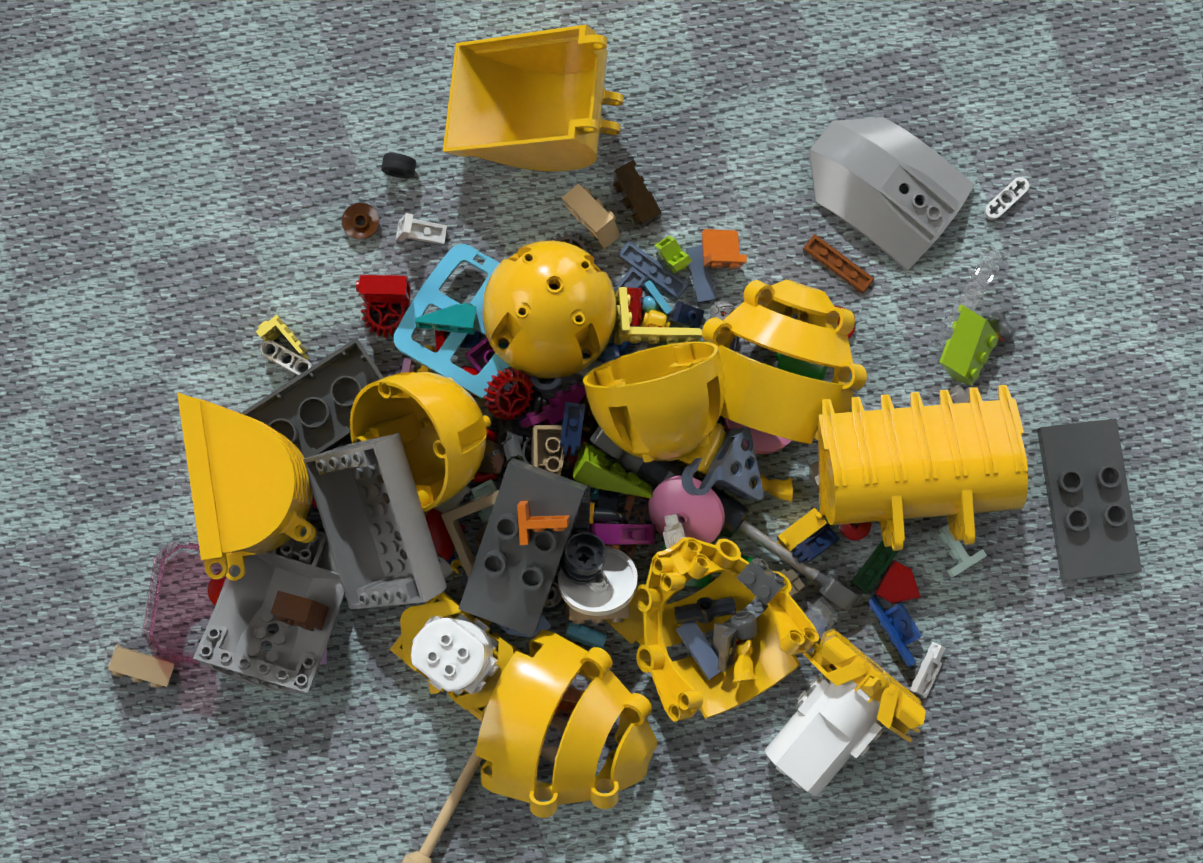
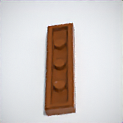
M816 234L811 237L803 248L805 252L862 294L875 279Z

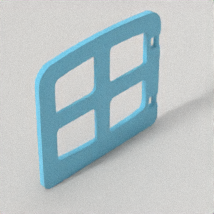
M458 244L449 250L417 293L394 333V344L403 354L439 375L452 378L465 390L484 400L483 396L487 394L484 389L489 386L487 382L492 381L491 375L497 376V371L503 372L504 368L509 369L511 367L496 352L479 374L472 375L451 363V358L467 334L451 332L440 350L436 353L412 340V335L416 329L415 318L424 315L429 305L443 309L460 304L442 294L439 290L462 262H467L488 274V277L470 303L476 306L477 310L475 330L486 335L482 320L483 298L490 276L500 263L482 254L472 246ZM476 256L485 260L483 265L474 261ZM505 342L499 343V344H500V348H502V349L508 348V344H507V343H505Z

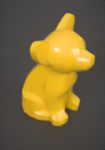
M760 474L763 492L768 491L778 499L792 502L793 484L791 477L788 480H768L764 474Z
M750 640L736 645L735 653L739 657L734 667L733 683L757 679V676L753 673V662L750 657L754 652Z

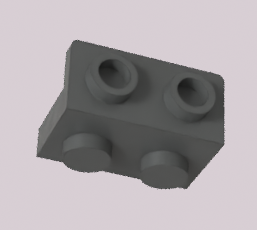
M756 557L738 575L737 579L767 605L786 584L783 582L784 579L781 575L768 568L769 565L763 559Z

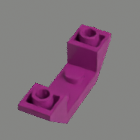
M590 524L589 533L598 536L604 544L656 543L655 524Z

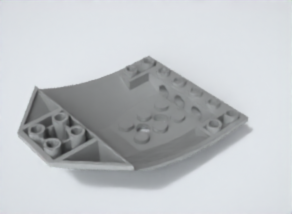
M884 117L832 121L809 150L815 202L867 237L906 271L939 238L960 211L975 185L928 145ZM901 184L908 186L909 191L907 194H902L899 191ZM916 196L922 198L923 204L921 206L915 203Z
M303 528L301 531L302 537L307 533L306 528ZM317 531L316 538L310 543L299 542L291 538L275 550L246 557V574L239 581H232L226 577L193 660L233 679L274 691L308 695L345 594L327 536ZM235 565L230 569L232 576L236 577L240 574L239 566ZM278 590L311 599L329 607L322 630L314 628L312 632L302 627L291 626L276 620L277 616L270 612ZM277 625L279 631L276 634H271L268 632L269 626ZM264 644L272 645L271 650L267 652L261 650Z

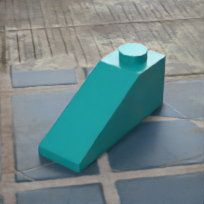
M470 303L455 304L416 317V328L474 335L477 315L476 306Z

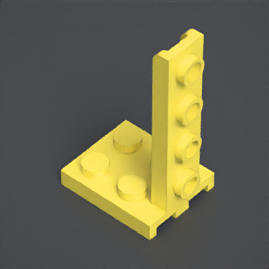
M627 287L618 288L615 294L616 319L613 328L614 343L617 345H622L624 341H630L633 344L648 342L650 344H657L659 342H667L668 344L698 342L702 337V330L700 328L630 327L632 321V314L628 309L630 295L627 294Z

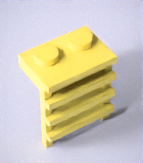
M278 315L259 325L256 333L265 342L273 341L283 333L299 354L306 360L309 359L305 354L308 350L300 343Z

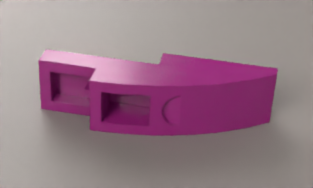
M578 382L569 386L570 390L566 392L563 389L553 393L555 397L548 399L549 404L541 407L542 411L537 412L535 410L526 414L527 418L521 420L523 428L540 423V425H553L562 420L565 402L579 404L585 396L584 384L580 385Z

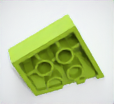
M960 304L958 311L961 313L958 321L953 322L952 338L946 341L939 363L952 379L972 386L975 380L978 379L982 367L987 363L991 351L996 347L999 336L985 318Z

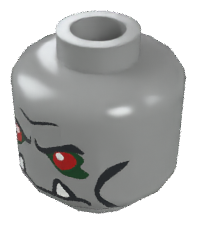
M729 301L714 302V305L710 308L711 318L717 317L724 320L735 310L734 305L730 304Z

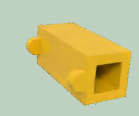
M813 508L777 536L779 539L777 543L791 551L827 522L816 508Z

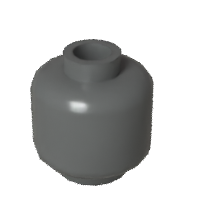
M740 611L734 614V617L731 619V627L737 629V639L742 640V642L753 640V637L758 634L756 617L749 613V611Z

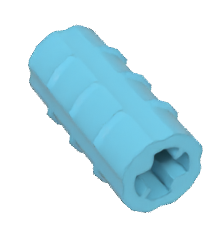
M571 621L565 637L591 648H603L607 634L581 624H573V621Z

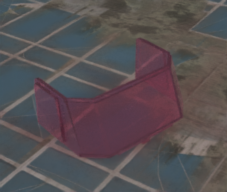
M171 542L154 556L142 632L160 655L168 656L170 660L199 664V662L193 660L195 652L160 648L153 638L165 559L179 548L200 550L199 542H189V544Z

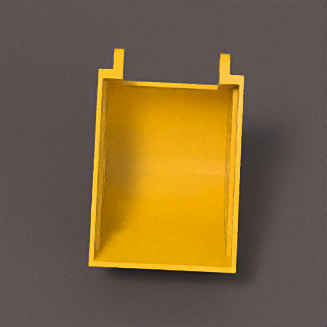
M585 24L456 43L443 152L460 157L474 156L516 168L535 171H572L586 168L595 163L597 160L599 133L618 135L621 130L619 123L603 120L601 116L603 104L621 106L624 101L623 94L607 91L604 87L608 57L606 49L608 38L596 34V31Z
M177 392L201 560L204 561L206 574L212 579H221L226 576L229 580L239 581L246 574V557L275 550L291 538L303 543L312 542L317 536V530L311 523L306 521L312 505L313 491L310 485L308 470L303 460L305 458L297 446L287 437L261 421L211 402ZM303 528H306L307 533L302 537L301 531ZM215 563H219L222 566V571L218 575L213 574L211 570ZM235 565L240 568V574L236 577L230 573V569Z

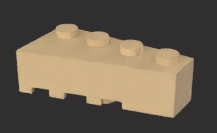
M533 425L531 429L532 465L557 475L561 474L565 455H562L563 447H560L562 425Z

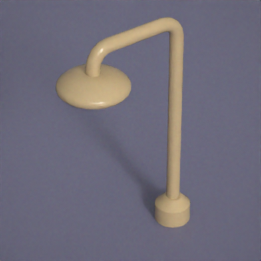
M554 714L550 726L564 733L568 721ZM553 745L542 746L540 756L555 764L559 747ZM476 747L421 849L406 854L402 863H432L430 855L483 759L476 756Z

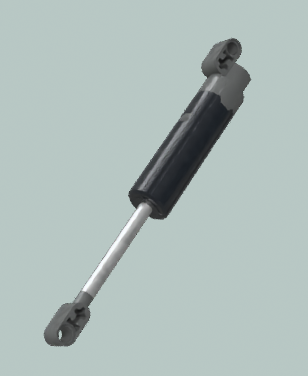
M600 426L597 427L590 438L595 445L616 459H621L620 464L654 488L670 477L682 476L684 469L687 467L678 459L644 462L643 458L631 455L618 447L609 439ZM694 472L693 478L703 482L704 477ZM716 485L711 487L719 497L724 508L725 521L720 532L721 534L731 538L737 530L741 531L821 586L819 591L826 598L846 611L851 610L861 596L856 589L833 574H830L828 577L805 561L799 564L797 561L799 557L794 558L792 552L745 521L749 513L747 506Z

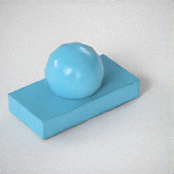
M649 280L644 284V289L648 296L642 299V310L648 313L650 310L657 311L659 309L668 317L672 309Z

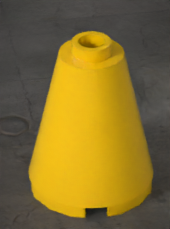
M717 423L708 436L709 444L698 446L692 452L679 458V461L689 466L695 458L702 457L703 459L697 471L706 476L710 464L725 440V427Z

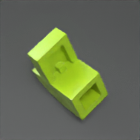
M670 235L654 245L659 255L674 274L686 269L688 264L692 262L690 256L682 251L676 239Z

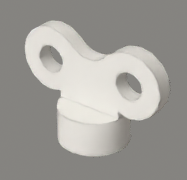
M960 385L953 387L949 392L951 399L954 401L953 404L968 403L969 388L973 387H967L965 390Z

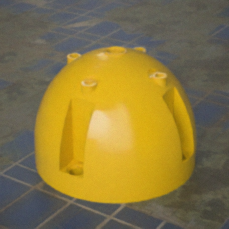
M549 240L530 243L520 247L513 256L502 260L491 274L483 298V327L491 347L512 368L538 378L566 377L591 365L606 348L616 319V297L608 274L602 272L594 264V257L588 252L573 244ZM556 284L559 289L552 290L549 285ZM501 342H505L508 344V348L502 349L498 345ZM582 353H588L590 358L583 359Z
M682 342L644 349L606 362L591 370L583 378L591 411L603 432L622 450L636 457L643 458L644 462L676 460L692 452L698 446L708 445V436L718 422L724 403L725 378L718 346L710 342Z
M430 372L397 373L366 385L356 396L350 415L352 443L397 433L400 434L424 512L453 498L472 480L484 457L486 428L491 425L489 417L482 415L477 402L469 392L452 378Z

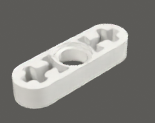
M1018 177L985 207L984 215L989 220L998 219L1029 189L1027 179ZM1022 183L1024 185L1022 187L1023 190L1019 189L1014 193L1013 190L1017 187V184ZM1002 195H1009L1011 202L1004 203L1001 199ZM997 204L1001 206L997 209L996 214H990V208L993 209Z

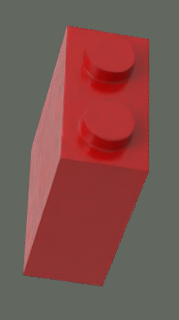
M360 275L359 281H356V292H359V297L363 299L364 303L410 304L411 284L407 276Z

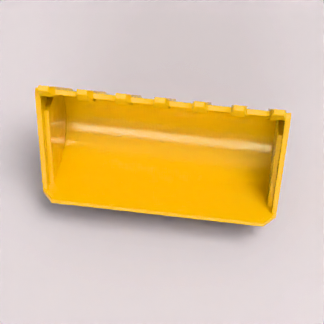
M1007 385L998 386V400L982 401L978 388H969V403L953 404L948 390H940V405L923 406L919 392L910 393L909 408L894 409L889 394L881 395V410L864 411L860 397L851 398V412L835 413L831 400H822V415H818L820 514L826 516L830 525L879 521L884 546L892 547L893 551L903 550V541H905L903 519L947 516L950 534H953L954 540L963 541L965 545L975 544L974 513L1021 510L1027 499L1028 464L1021 436L1024 434L1016 399H1012Z

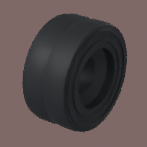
M398 153L384 154L381 165L383 173L403 179L414 177L417 165L415 159Z

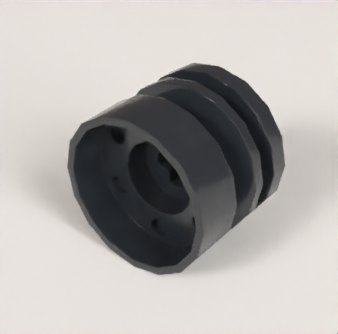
M581 532L574 534L568 539L562 559L564 575L576 584L586 585L596 581L602 573L606 559L604 542L592 533Z

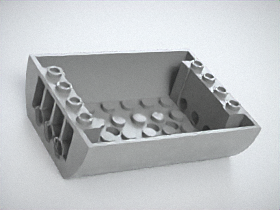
M399 433L348 444L303 459L308 470L310 485L350 610L426 602L447 588Z

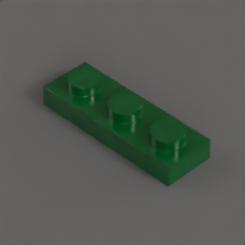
M882 539L850 583L867 594L899 551H893L892 547H885Z

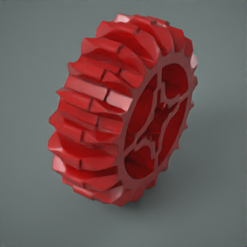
M363 302V307L367 309L361 310V313L365 315L362 317V321L366 322L365 327L370 328L369 331L372 334L376 332L377 337H380L382 332L384 338H388L389 332L394 337V331L399 326L410 304L400 303L402 313L399 314L393 310V303L377 305L376 303ZM389 309V311H390L391 313H390V314L387 313L386 316L384 315L383 312H381V311H387V310ZM372 311L380 315L379 325L373 321ZM390 320H398L393 325L385 326Z
M504 368L503 372L497 371V376L491 375L492 381L487 382L489 386L484 389L487 394L483 396L484 400H486L484 404L488 407V411L496 418H501L502 420H514V417H520V412L526 413V406L531 407L529 400H533L530 394L534 392L531 388L533 384L529 381L530 378L524 372L518 371L515 368Z

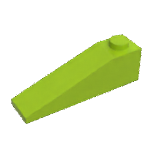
M586 442L583 443L573 468V478L578 483L589 485L592 488L646 498L653 496L652 487L649 483L633 472H625L619 462L612 463L605 458L606 453Z

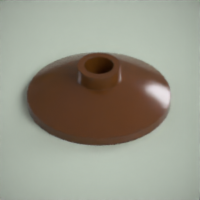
M355 203L344 211L342 227L346 234L354 239H367L377 231L379 215L371 205ZM364 220L365 224L360 226L358 222Z

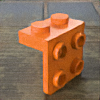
M704 229L702 231L704 267L739 269L747 262V255L739 254L737 231Z

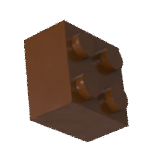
M278 590L270 613L277 616L276 620L295 627L299 626L313 632L314 628L322 630L329 607L314 600Z

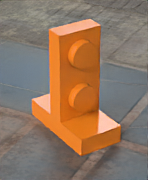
M520 501L517 505L520 545H528L530 543V529H533L534 532L544 531L545 528H553V531H563L570 524V515L530 517L529 501Z

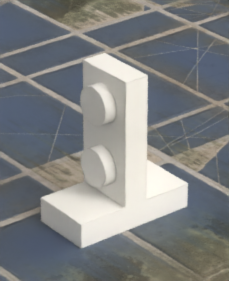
M405 213L398 222L396 240L404 241L408 238L444 245L447 225L413 219V214Z

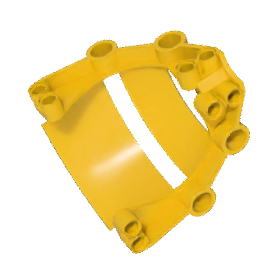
M787 279L771 286L759 280H753L744 290V302L724 320L717 317L709 319L702 329L703 340L718 346L725 378V395L720 416L771 435L812 444L814 438L818 440V415H822V400L830 399L835 413H847L850 411L853 392L862 389L866 383V370L862 365L853 363L847 336L854 328L855 317L848 309L834 307L827 294L820 289ZM794 313L798 314V320L791 318ZM840 317V324L838 326L837 322L838 318ZM738 336L751 343L789 357L834 368L832 383L797 375L758 362L729 349L734 337ZM852 371V379L851 381H849V376Z
M686 537L681 538L672 547L657 552L652 558L647 583L639 585L634 595L635 604L644 615L645 645H641L637 650V664L643 672L651 673L663 707L674 722L692 718L699 709L704 718L708 719L755 698L797 669L801 664L795 654L808 652L819 640V635L814 625L789 595L792 589L790 580L784 574L773 571L782 576L783 582L786 585L767 604L768 608L756 618L758 634L751 640L754 652L750 656L753 662V673L757 676L756 680L732 682L734 679V667L739 657L736 653L734 665L726 672L721 671L709 680L705 678L692 656L671 661L666 647L683 643L676 629L684 623L677 624L674 607L694 604L702 597H708L712 600L734 597L737 613L756 598L737 579L749 562L741 558L738 546L728 539H719L713 545ZM722 572L715 580L696 593L679 601L666 604L675 593L685 587L686 582L690 579H701L709 574ZM734 614L714 617L712 622L706 624L699 621L695 622L702 633L705 634L714 629L716 622L723 624L732 618ZM736 639V645L742 643V640Z
M544 629L540 630L529 643L530 656L518 651L513 654L488 702L476 747V756L487 760L481 767V784L492 793L530 803V811L533 815L540 818H548L554 815L558 810V805L591 801L595 807L600 809L613 808L619 801V791L642 781L647 775L650 759L657 748V739L647 720L652 713V705L645 696L638 693L631 694L610 670L613 662L605 650L593 647L586 651L554 632ZM577 674L582 675L592 682L579 699L564 730L556 755L552 784L544 783L537 779V769L548 727L569 685ZM618 716H620L618 730L615 735V740L619 745L617 750H613L608 754L603 768L596 776L602 748ZM539 800H549V801H547V802H540Z

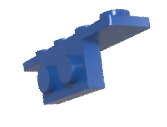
M871 596L868 599L870 610L876 613L879 618V625L888 633L889 641L899 651L901 661L908 667L913 666L916 660L906 645L921 638L922 634L902 602L885 611L877 596Z

